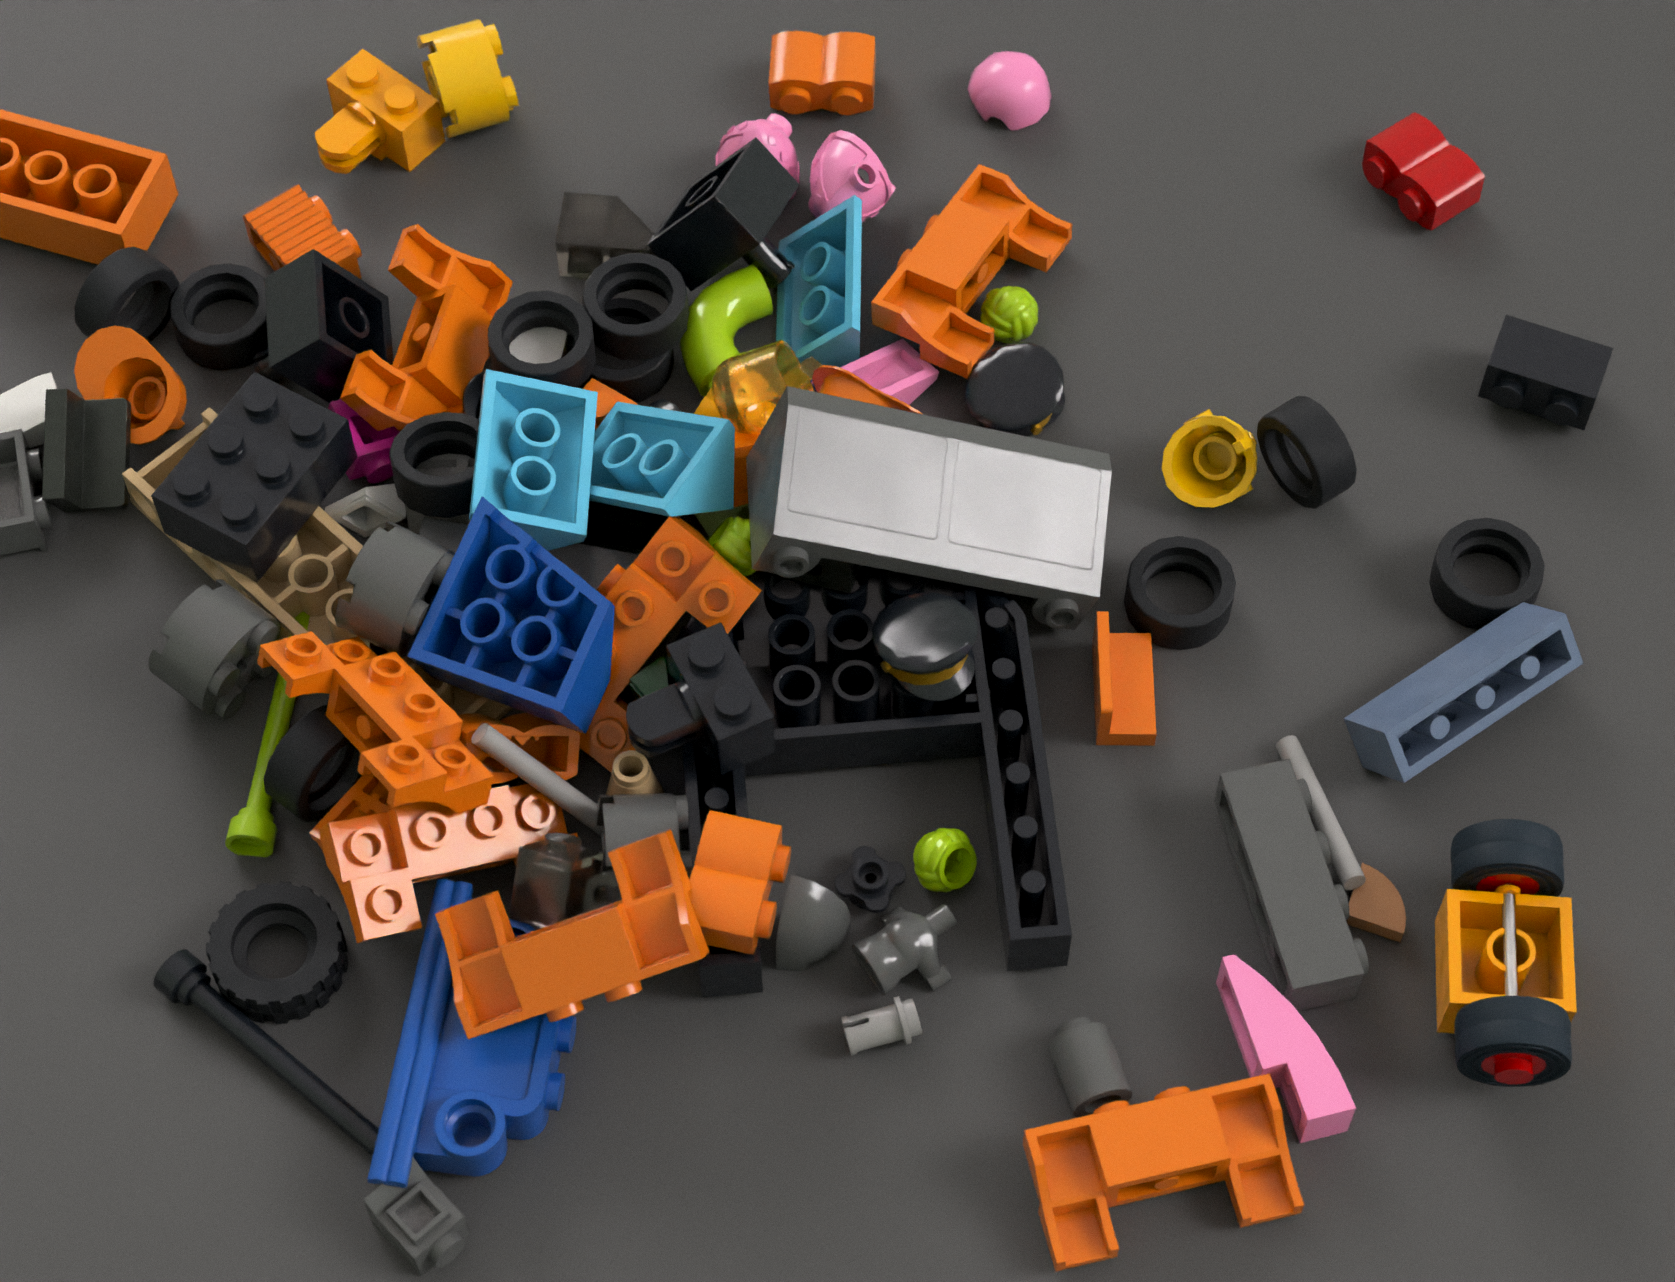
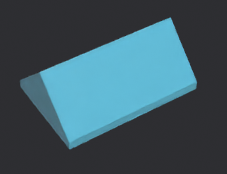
M853 195L779 241V251L795 265L791 270L792 272L778 285L775 372L781 376L813 377L814 370L821 365H832L840 368L860 358L862 200Z
M486 369L483 377L469 520H471L483 496L547 551L583 542L587 534L598 392Z
M616 402L595 430L589 501L670 517L734 509V425L729 419Z

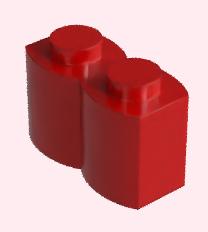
M1414 112L1366 141L1362 161L1366 179L1375 188H1381L1385 193L1397 198L1399 208L1407 219L1415 221L1422 227L1432 231L1479 202L1485 179L1484 174L1465 152L1450 145L1441 131L1421 114Z

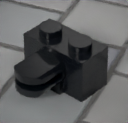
M721 622L666 645L671 685L629 703L627 707L626 720L630 743L637 752L648 758L659 756L692 741L696 750L706 747L720 775H723L775 752L774 716Z

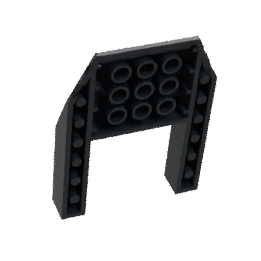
M861 565L851 594L758 570L751 575L745 576L762 591L731 629L728 636L774 716L775 752L720 775L706 747L696 750L692 741L682 745L685 792L688 800V831L692 870L695 865L699 842L709 810L749 818L745 776L979 757L1007 971L1067 966L1072 931L1027 619L1016 601H1010L1004 592ZM935 592L953 597L964 604L975 616L978 624V635L972 647L975 660L974 676L970 685L958 696L943 701L920 698L905 690L889 672L886 673L882 669L881 656L872 641V627L879 612L898 598L912 593ZM691 615L686 627L682 626L676 641L708 627ZM759 938L753 955L707 945L709 953L703 959L698 960L702 998L763 992Z

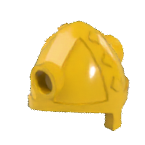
M1210 409L1184 422L1183 426L1173 433L1164 449L1161 469L1166 486L1179 500L1194 507L1215 508L1233 502L1253 489L1251 483L1257 470L1255 445L1257 442L1255 437L1247 429H1243L1241 425L1229 418L1213 415Z

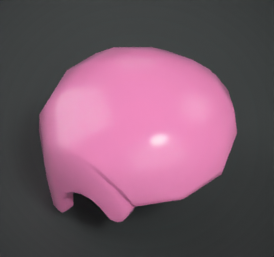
M1003 51L991 54L974 69L968 86L971 102L975 104V108L985 121H988L990 117L999 118L1006 124L1009 130H1019L1035 124L1049 111L1051 92L1047 76L1038 62L1025 53Z

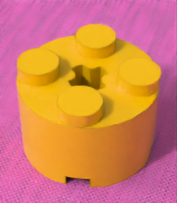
M480 19L417 36L419 49L429 46L430 54H427L429 60L423 61L422 66L430 95L439 101L441 118L449 116L452 125L444 129L448 138L509 121V111L519 104L510 75L501 77L497 59L498 56L503 55V49L494 24L483 26Z

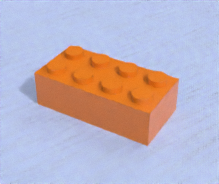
M0 109V238L97 265L120 249L136 247L145 251L149 249L179 195L167 154Z

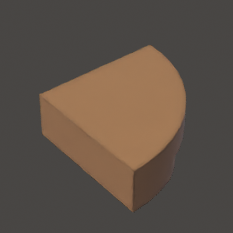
M1362 863L1361 869L1366 877V881L1362 886L1352 891L1349 900L1350 915L1349 919L1346 920L1347 924L1401 942L1406 925V912L1403 900L1394 884L1384 874Z

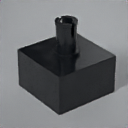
M754 138L687 187L647 246L658 258L668 261L681 273L685 286L691 292L740 258L748 265L753 264L757 267L767 287L772 289L792 272L791 270L795 265L775 247L766 235L800 184L757 138Z
M315 249L264 278L268 348L257 352L253 356V360L256 361L253 364L256 373L276 383L283 377H286L330 403L340 400L357 354L372 350L387 363L393 364L389 301L386 295Z

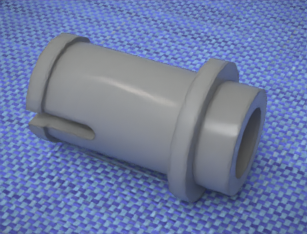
M897 996L893 998L894 1004L849 1017H840L851 1056L860 1051L903 1039L905 1044L908 1045L912 1043L911 1037L921 1035L922 1028L913 998L901 1001L900 997Z

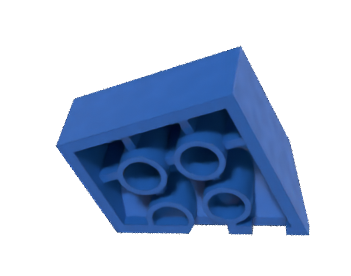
M482 496L407 657L436 680L586 734L610 681L615 606Z

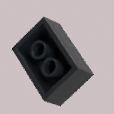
M253 372L151 495L164 533L246 577L259 582L357 459L348 419Z

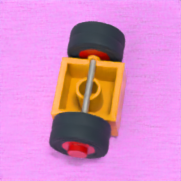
M1495 819L1475 823L1459 831L1452 840L1450 853L1452 865L1451 885L1453 889L1446 890L1435 919L1437 1032L1455 1034V1062L1460 1073L1471 1080L1503 1087H1525L1552 1082L1561 1078L1570 1070L1572 1063L1571 1022L1577 1012L1572 898L1558 897L1564 887L1562 841L1553 829L1533 821Z

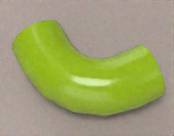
M753 264L729 273L702 289L688 308L687 330L680 339L679 346L688 374L703 397L707 395L713 384L719 379V374L731 357L746 365L734 344V336L738 330L751 322L773 313L772 300L766 282Z

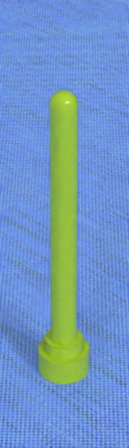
M303 611L294 619L308 630L310 616ZM279 673L276 678L247 805L239 810L238 815L231 818L226 836V847L237 855L268 857L273 852L278 829L273 823L274 817L270 813L273 798L265 792L264 775L268 761L275 748L289 730L296 697L289 698L285 694L287 681Z

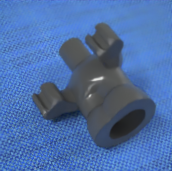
M942 904L926 916L904 911L899 906L880 918L885 926L881 931L852 944V950L858 963L883 996L893 990L903 977L916 969L919 970L921 977L933 992L951 980L948 969L939 960L938 936L957 925V921L945 904Z

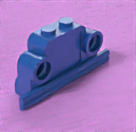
M438 879L436 881L367 1178L368 1183L379 1185L382 1183L387 1186L407 1188L412 1158L416 1160L423 1171L472 1177L486 1175L498 1168L503 1162L508 1149L507 1138L528 1140L536 1137L545 1128L550 1110L559 1111L561 1108L565 1087V1074L557 1072L561 1052H572L576 1034V1016H569L558 1021L549 1022L546 1013L467 1039L454 1004V988L450 963L435 913L471 900L474 890L471 883L464 881L453 882L448 879ZM509 918L515 937L535 930L531 925L522 920Z

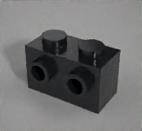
M1506 315L1489 359L1478 397L1493 401L1504 408H1515L1546 418L1557 425L1571 426L1585 431L1613 348Z

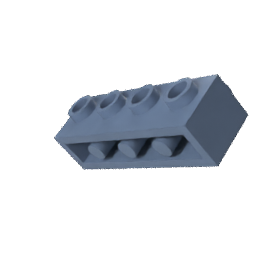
M1522 602L1343 719L1363 768L1405 783L1582 665L1583 660L1566 613Z

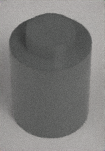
M1081 1017L1067 1021L1056 1029L1057 1036L1049 1042L1048 1049L1074 1117L1091 1115L1096 1108L1109 1102H1128L1131 1099V1088L1105 1024L1091 1022L1090 1018Z

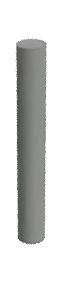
M483 723L475 730L471 738V742L598 835H600V831H604L603 826H596L597 803L489 724Z
M1290 735L1280 739L1276 744V749L1281 759H1290L1297 780L1303 778L1307 782L1312 798V813L1309 814L1316 831H1323L1327 838L1331 863L1345 890H1354L1362 886L1366 881V877L1298 738Z

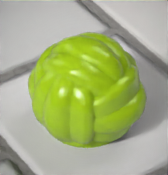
M1003 286L1001 288H994L987 293L981 306V323L994 328V340L999 342L1014 343L1028 338L1033 333L1038 322L1037 302L1027 290L1021 287Z
M739 516L726 518L712 533L708 542L742 575H751L756 570L752 569L749 519H743Z
M938 828L925 834L918 841L914 849L913 862L915 864V874L920 884L932 892H950L953 889L966 885L972 878L977 865L976 852L969 837L965 832L956 828Z

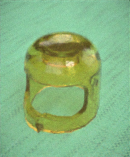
M783 340L753 348L727 358L717 367L712 380V396L720 418L729 419L735 427V432L744 435L761 433L766 424V414L769 407L773 404L777 405L787 386L815 391L794 350ZM758 403L757 408L748 412L749 406Z

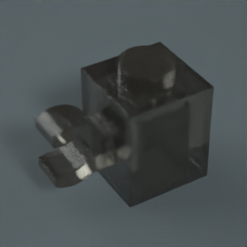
M547 833L544 840L519 847L509 919L542 928L611 904L606 897V887L619 888L614 870L600 873L603 852L582 847V840L579 837L565 833Z

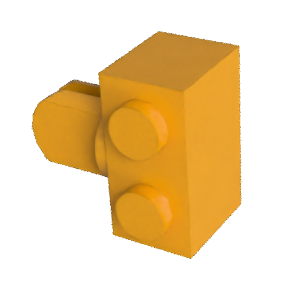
M362 49L326 79L334 116L320 127L314 135L321 163L328 170L335 173H350L372 154L380 161L387 156L410 172L445 142L439 101L366 50Z

